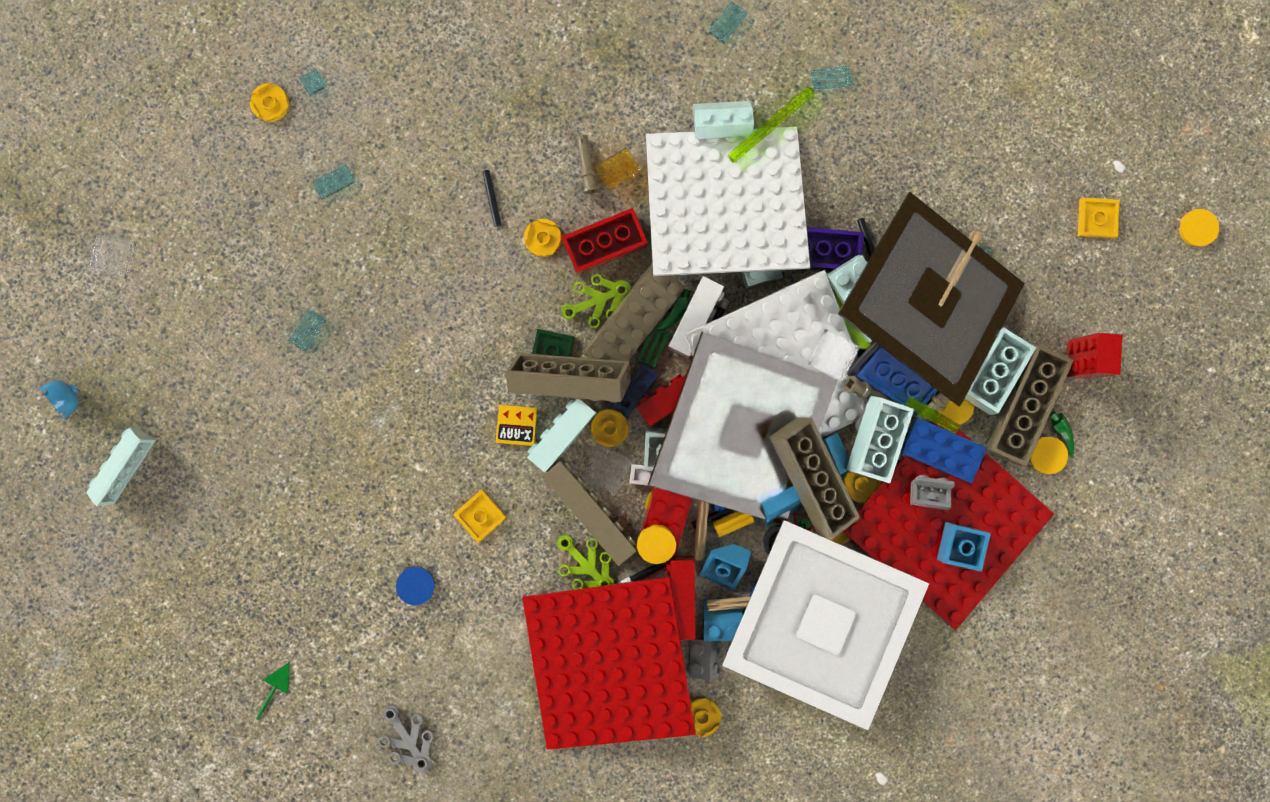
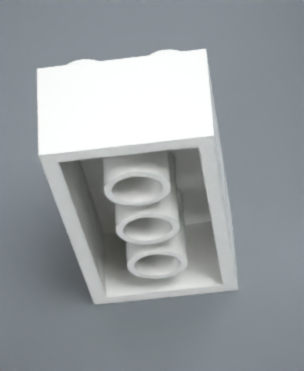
M704 276L702 277L668 346V350L686 359L690 355L692 356L684 334L705 325L707 321H712L717 311L713 308L715 304H720L725 294L722 291L724 286Z

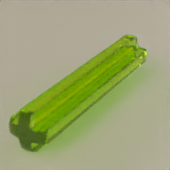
M910 397L906 402L907 407L913 408L915 412L952 433L958 431L960 427L958 423L913 397Z

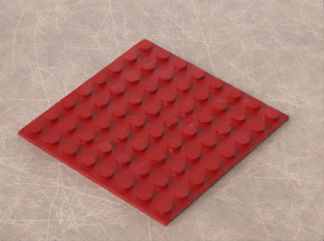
M940 414L933 422L935 426L972 441L943 414ZM986 452L973 483L966 482L905 455L895 467L891 482L883 481L857 511L860 518L842 532L874 560L929 583L922 602L956 630L1053 517L1054 513ZM920 475H926L933 479L946 478L948 481H954L955 486L951 489V508L944 510L910 505L911 482ZM945 522L991 533L982 572L946 564L937 560Z
M670 577L522 597L547 750L696 735Z

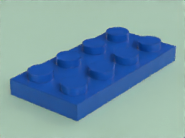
M881 347L856 372L857 377L869 383L897 403L913 408L915 415L924 408L937 392L934 387Z
M915 417L900 453L966 482L973 483L987 447Z

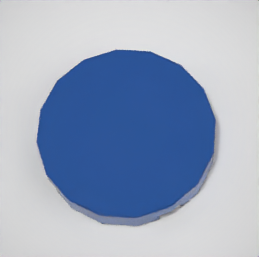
M418 566L404 570L396 582L398 596L402 601L410 605L425 603L431 598L435 590V581L432 574Z

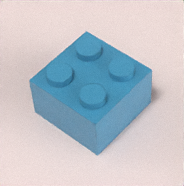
M945 522L937 560L946 564L982 572L991 533Z

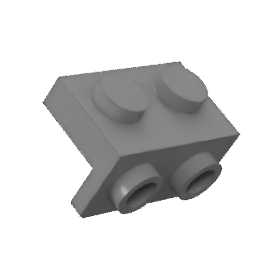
M926 475L917 476L911 482L910 505L949 510L951 508V489L955 486V482L948 481L946 478L933 479Z
M698 638L690 640V678L713 680L719 677L721 672L719 664L721 646L719 641H704V639Z

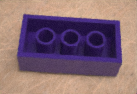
M806 227L810 269L807 270L832 272L855 256L862 255L864 232Z

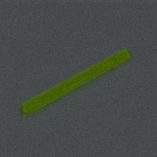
M807 86L728 154L729 160L736 163L812 98L815 95L813 88Z

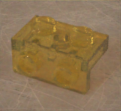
M627 147L594 166L607 189L617 188L623 180L634 178L638 174L637 172L641 170Z

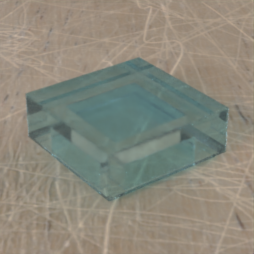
M317 69L300 77L310 96L327 87Z

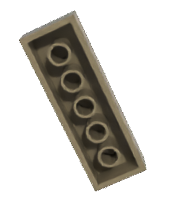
M652 263L581 353L591 359L628 361L686 287L672 275L653 276Z
M1039 344L1034 345L1036 350L1010 392L986 445L987 452L1018 466L1028 465L1074 361Z
M518 353L506 371L508 392L516 394L621 402L631 382L630 361Z
M797 417L770 436L777 454L819 536L833 539L860 518L811 417Z
M559 461L542 477L615 563L620 566L637 551V542L630 534L626 536L623 532V525L618 520L614 522L610 517L612 515L611 511L605 505L601 506L597 502L599 497L593 491L589 492L584 487L587 483L581 476L576 477L573 474L574 468L568 461L565 463Z

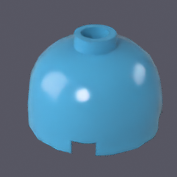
M54 380L40 387L42 392L44 390L47 391L44 395L59 414L63 412L61 415L63 419L76 411L79 405L77 397L79 391L73 384L68 385L64 381Z

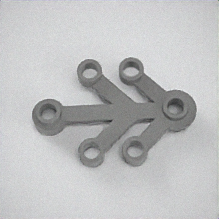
M394 704L388 705L383 711V717L385 720L392 722L402 740L384 734L378 740L379 746L383 748L393 746L407 749L413 755H402L399 751H393L389 755L390 763L397 764L401 762L411 764L420 773L428 771L432 765V759L428 752L430 743L434 738L433 731L427 729L422 733L423 744L420 752L416 743L420 725L424 720L423 715L416 713L412 716V729L409 735L399 719L400 710L398 706ZM392 711L394 716L389 717L387 712ZM414 717H419L421 721L416 723ZM425 733H429L431 738L426 739ZM382 738H386L388 743H382ZM396 754L398 760H393L392 755ZM419 760H423L425 765L420 766Z

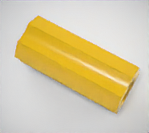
M736 511L712 523L718 537H722L753 523L754 519L752 515Z

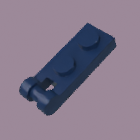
M643 363L632 378L622 401L615 402L613 408L619 409L624 413L625 417L629 418L637 407L638 401L644 397L659 374ZM625 399L632 402L629 407L623 403Z

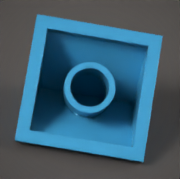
M785 484L758 498L767 520L763 519L765 526L775 523L770 520L790 511L789 515L800 510L801 500L794 486L785 490L787 485Z

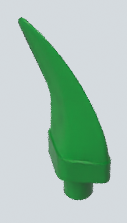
M686 288L683 290L681 297L679 296L675 300L671 314L657 327L658 330L671 326L683 316L691 302L688 300L691 290Z
M1051 411L1049 417L1052 419V427L1063 436L1070 457L1073 458L1074 438L1071 426L1063 413L1057 414L1055 411Z

